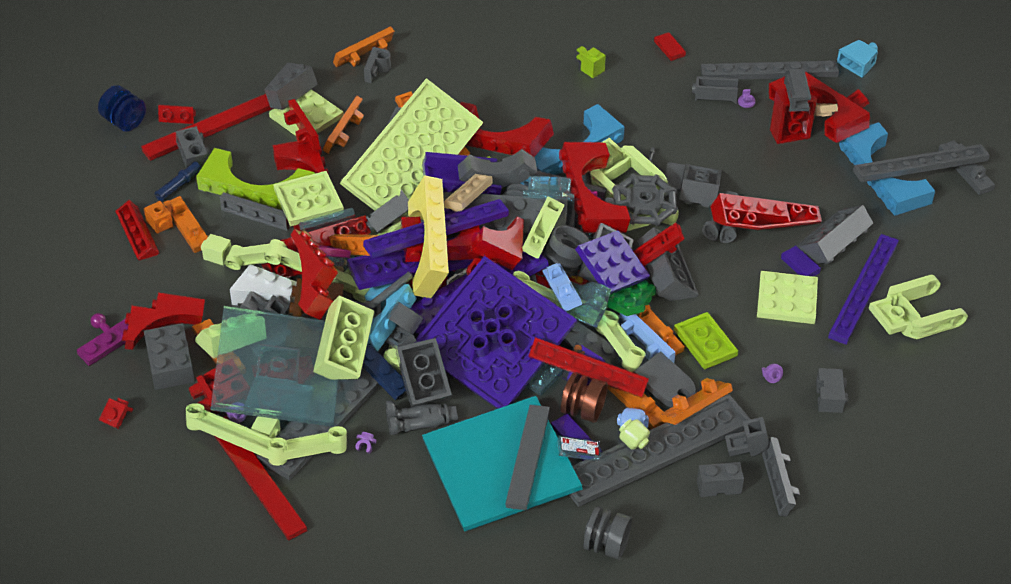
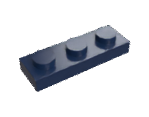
M368 344L362 367L394 400H397L406 392L402 376L371 344Z

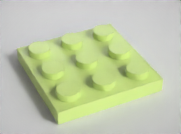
M312 89L296 100L317 134L339 121L344 115L342 110ZM289 106L283 110L273 109L269 112L270 118L296 136L295 132L299 130L297 125H287L284 119V113L290 110Z
M327 171L273 184L274 191L290 227L344 212V207Z
M761 271L757 317L815 324L818 277Z

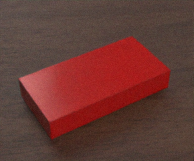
M669 32L654 37V42L670 61L686 56V51Z

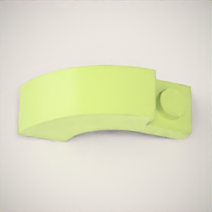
M549 196L546 198L524 242L523 252L537 259L539 258L563 210L564 204Z

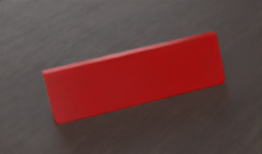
M128 200L115 212L137 259L140 261L160 254L138 206Z

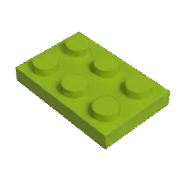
M708 312L674 325L675 333L703 369L738 356L737 348Z

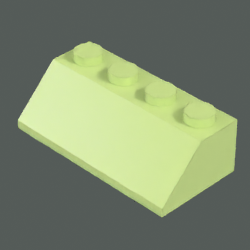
M340 295L331 303L328 308L313 372L329 379H358L360 377L374 310Z

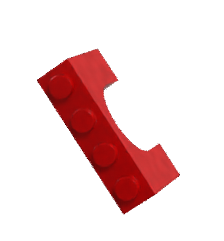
M401 217V229L421 223L420 217ZM479 225L458 231L456 238L447 241L448 260L482 259L481 255L472 252L473 243L471 242L474 233L480 231ZM424 242L403 248L405 262H420Z

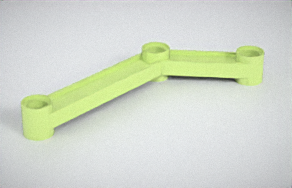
M277 239L271 240L270 244L249 247L233 245L225 260V265L233 270H240L241 266L250 264L270 263L279 265L281 263L302 272L299 253L288 249L284 242ZM337 270L338 274L332 283L344 284L343 290L352 293L353 297L359 302L365 303L367 300L364 296L370 288L359 290L351 275Z
M515 271L513 273V276L562 309L552 289L530 280V277L524 272ZM583 303L566 311L574 318L596 327L597 332L608 339L623 360L621 365L624 369L634 372L640 367L645 357V352L634 345L618 323L619 317L616 313L608 310L601 312Z
M193 403L186 407V426L188 429L202 430L268 458L269 463L272 465H283L288 459L325 452L341 454L347 449V430L340 426L332 427L325 433L285 440L283 438L268 437L204 410V406L201 404Z

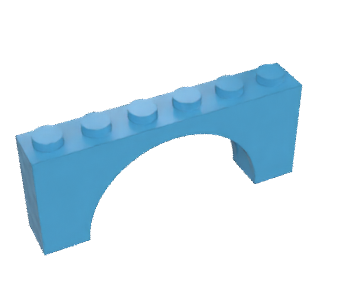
M599 104L584 111L583 124L588 128L590 135L583 142H603L610 138L617 144L624 140L625 127ZM543 147L535 156L537 171L553 175L562 173L563 163L559 159L560 149Z
M878 122L840 141L839 146L841 151L847 155L850 162L854 165L873 162L871 155L878 149L885 147L888 133ZM890 177L867 181L868 185L874 189L877 196L882 199L887 209L894 216L930 205L933 202L935 190L926 179L905 181Z

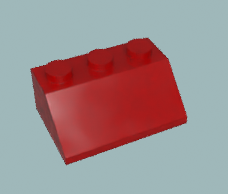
M787 89L776 90L770 131L777 144L810 139L817 102L816 96L811 95V100H807L809 111L789 112L790 102Z

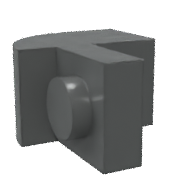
M250 291L240 309L246 313L257 312L264 318L265 327H274L282 319L289 305L274 295L266 302Z
M398 301L387 317L413 335L424 319Z
M763 417L743 421L745 431L725 436L729 456L750 452L752 457L760 454L767 448L769 441Z

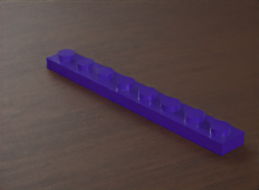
M498 199L445 215L446 235L507 217L509 210ZM424 222L363 240V247L371 258L423 243L425 233Z
M883 234L880 235L829 332V339L847 345L899 240Z

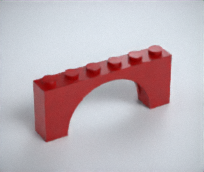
M805 72L810 94L816 96L817 103L837 104L838 111H835L834 115L825 120L826 137L837 143L869 128L870 113ZM785 77L769 83V98L774 101L776 90L786 89L784 84Z
M460 103V105L479 119L475 104ZM535 117L526 125L510 131L488 132L478 129L466 145L514 155L523 149L535 157L554 135L550 119Z
M298 141L273 145V155L277 170H297L299 168L315 172V174L327 171L329 175L328 169H324L326 167L324 156H320L322 155L321 146L320 150L313 151L308 142L298 143ZM341 213L294 225L293 228L298 231H305L338 223V217L341 216Z
M564 142L562 149L559 151V159L563 163V172L566 173V182L570 186V196L574 200V209L578 213V223L582 226L583 232H596L599 224L603 223L616 231L619 230L620 233H626L631 220L627 206L615 205L599 199L587 189L582 179V176L589 171L606 168L610 154L605 142Z

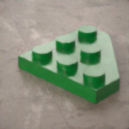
M642 281L608 296L603 291V293L596 294L597 302L625 316L642 313L645 311V305H649L651 302V296H655L656 286L648 283V281Z

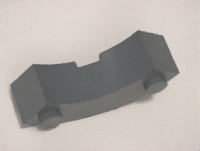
M521 149L514 155L503 158L501 162H490V160L480 159L469 154L458 165L459 180L463 182L468 181L475 174L492 176V184L501 185L503 188L527 180L537 173L535 157Z

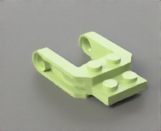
M610 138L603 141L606 143L610 154L606 168L595 169L590 173L591 185L606 188V198L610 197L612 199V188L615 185L612 180L626 172L630 167L634 168L640 175L655 176L657 174L659 178L668 184L665 175L634 146H623V148H620ZM621 194V201L625 200L626 197Z
M934 275L891 286L885 299L872 302L869 305V310L889 335L901 331L903 335L914 339L924 338L959 327L968 318V315L962 308L949 309L923 318L920 317L909 301L931 295L939 289L941 283Z

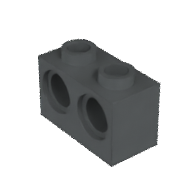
M197 126L176 131V143L186 168L194 161L203 166L210 153L208 147L203 144L204 137L202 132L199 133Z

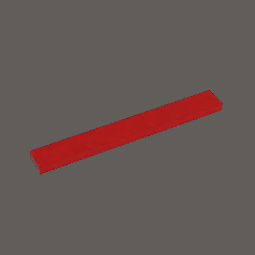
M264 94L183 129L197 126L199 133L202 132L205 138L273 108H270L267 96ZM176 132L141 146L143 153L151 161L177 150Z
M215 436L288 541L307 532L306 525L255 454Z

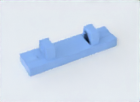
M555 263L542 270L564 311L582 305L578 293L560 263Z
M620 313L619 322L622 324L621 327L627 335L633 334L646 347V358L650 360L661 351L675 363L676 352L636 314L625 316Z

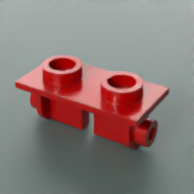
M158 105L159 122L194 124L196 110L193 107Z

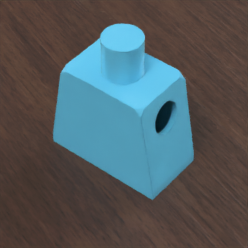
M857 40L839 49L837 63L863 78L876 63L878 47L873 42L866 44L861 40Z

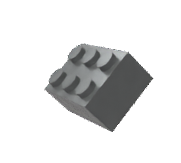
M183 323L145 330L144 335L155 390L194 383L193 369Z
M436 338L397 347L396 356L410 407L423 404H437L451 399L452 394Z

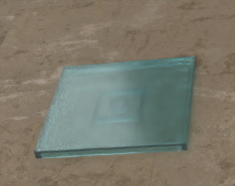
M224 306L210 410L333 427L338 379H329L313 372L325 321Z

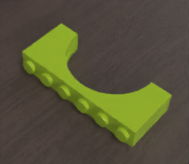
M214 148L196 176L199 190L219 195L224 192L283 210L274 191L273 184L253 185L245 183L231 173L230 170L233 163L232 155L229 151ZM298 168L293 175L281 182L312 175L315 172Z

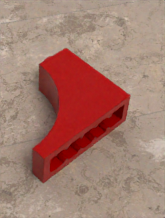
M517 216L507 227V230L504 231L491 230L483 226L472 237V252L483 257L486 256L490 260L496 261L497 264L512 270L522 259L524 219Z

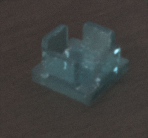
M529 176L528 191H523V198L546 199L549 196L557 200L568 199V201H574V194L570 193L571 179L566 177Z

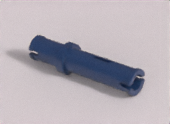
M194 161L185 170H180L176 177L154 192L157 195L155 197L159 201H163L184 183H189L191 178L201 170L199 168L201 167L200 164Z

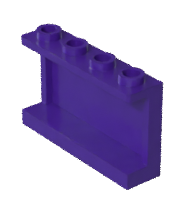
M425 152L422 164L423 176L442 179L443 192L454 193L465 183L459 180L458 165L467 156ZM477 157L490 160V162H498L496 158ZM491 184L481 194L500 195L502 187L501 185Z

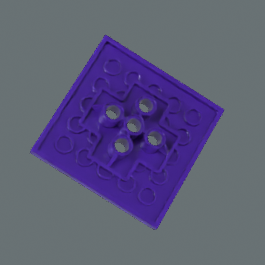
M484 256L416 338L415 343L436 338L445 372L496 409L512 404L544 365L543 362L528 357L535 337L559 346L578 321L572 315ZM509 313L507 317H501L502 314ZM475 318H481L478 322L473 321ZM497 328V330L493 333L488 332L490 329ZM506 339H507V340L513 339L512 342H510V343H508V344H505V343H504V341H505ZM478 344H484L483 347L476 348Z

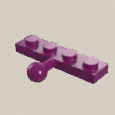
M96 313L91 317V325L97 329L101 328L104 332L77 349V354L88 366L126 343V341H122L124 329L128 330L129 325L125 324V319L110 327L106 323V317L103 314Z

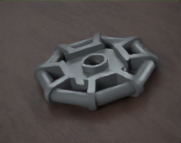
M633 173L630 174V177L620 184L614 185L612 188L614 204L630 208L632 213L629 211L628 213L631 219L630 224L632 225L654 224L658 226L663 220L672 214H676L678 211L676 206L677 189L671 187L659 178L657 174L649 176L635 175ZM621 194L626 195L625 200L621 201ZM668 196L669 202L664 201V197ZM661 208L666 209L659 215L657 214ZM639 214H646V215H651L652 217L638 216V215H639Z

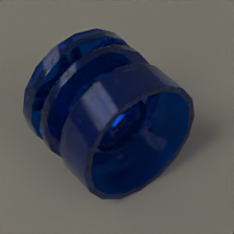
M116 85L107 89L101 96L98 112L101 117L111 122L121 131L128 132L138 127L146 113V104L123 86Z

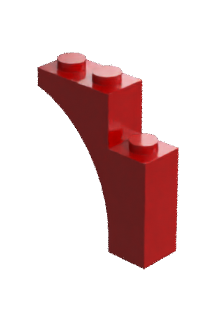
M158 292L157 300L153 299L152 308L132 305L131 313L127 312L125 324H129L128 330L124 329L122 341H126L125 349L133 350L136 344L145 336V330L173 324L196 325L201 323L205 299Z

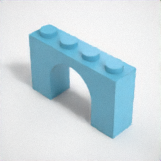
M391 284L370 288L364 296L365 299L371 301ZM404 284L382 301V312L372 320L367 345L371 344L377 351L397 326V324L387 318L397 301L410 309L417 300L409 284Z

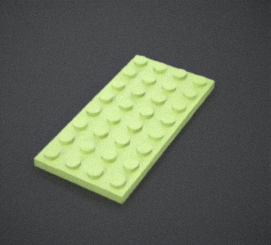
M426 78L342 179L340 184L374 211L396 195L399 197L401 190L410 199L424 177L422 164L425 152L458 155L483 122ZM408 211L391 224L394 225L401 222V217H408Z

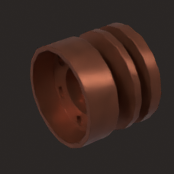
M574 372L571 374L562 394L561 412L564 414L570 412L571 416H576L581 409V419L595 423L604 406L608 384L605 381L594 378L589 386H587V376L582 375L580 378V374Z

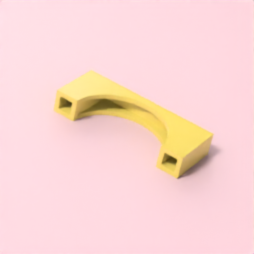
M424 175L408 201V216L420 217L421 220H424L425 228L423 251L419 266L412 279V286L415 296L432 298L448 275L449 270L442 179Z

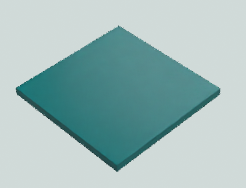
M537 396L422 435L425 446L464 532L524 511L506 508L505 503L529 406H541ZM549 420L527 509L582 490V484L565 451L561 450V443Z

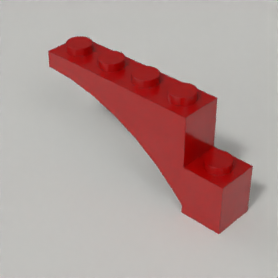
M294 229L291 237L297 246L302 267V288L298 305L305 314L321 320L333 302L328 295L329 291L327 289L338 274V271L334 267V262L326 257L327 254L323 250L319 249L320 245L311 239V234L304 230L300 232Z

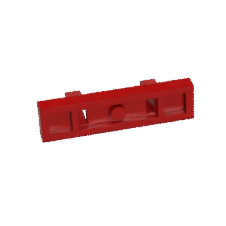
M288 100L290 110L284 113L285 123L287 125L296 124L299 128L295 132L298 143L308 142L313 151L320 150L317 132L296 100Z
M674 223L633 251L644 267L666 251L673 253L677 250L675 245L684 240L680 225Z

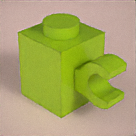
M583 46L577 48L576 51L580 54L576 58L581 61V71L591 78L605 71V54L594 47L588 51Z

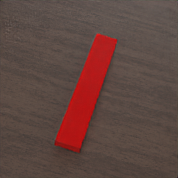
M536 337L528 356L571 373L575 372L580 374V376L585 375L590 380L595 378L605 381L609 387L640 398L643 397L649 378Z

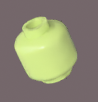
M629 419L619 429L621 432L619 438L632 450L638 447L643 449L649 443L647 438L650 431L638 419L633 421Z

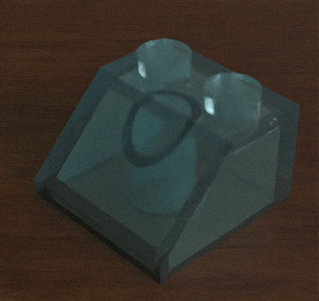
M595 282L574 287L581 299L582 305L566 312L577 320L597 328L606 310L611 289Z

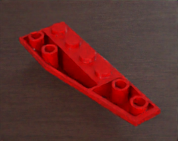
M720 193L711 204L713 221L724 226L762 230L822 222L819 207L813 205Z
M366 215L311 230L308 233L312 235L311 239L319 245L332 247L329 236L334 234L368 235L371 231L366 224ZM292 237L280 240L286 244L288 249L299 253ZM261 263L264 270L285 278L302 274V272L281 263L279 265Z

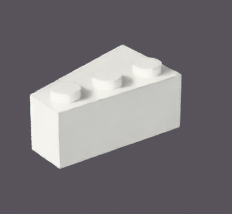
M250 264L230 288L232 305L243 303L249 292L252 291L266 302L272 295L276 296L289 305L286 310L289 311L290 302H294L295 297H291L292 285L296 286L297 282Z

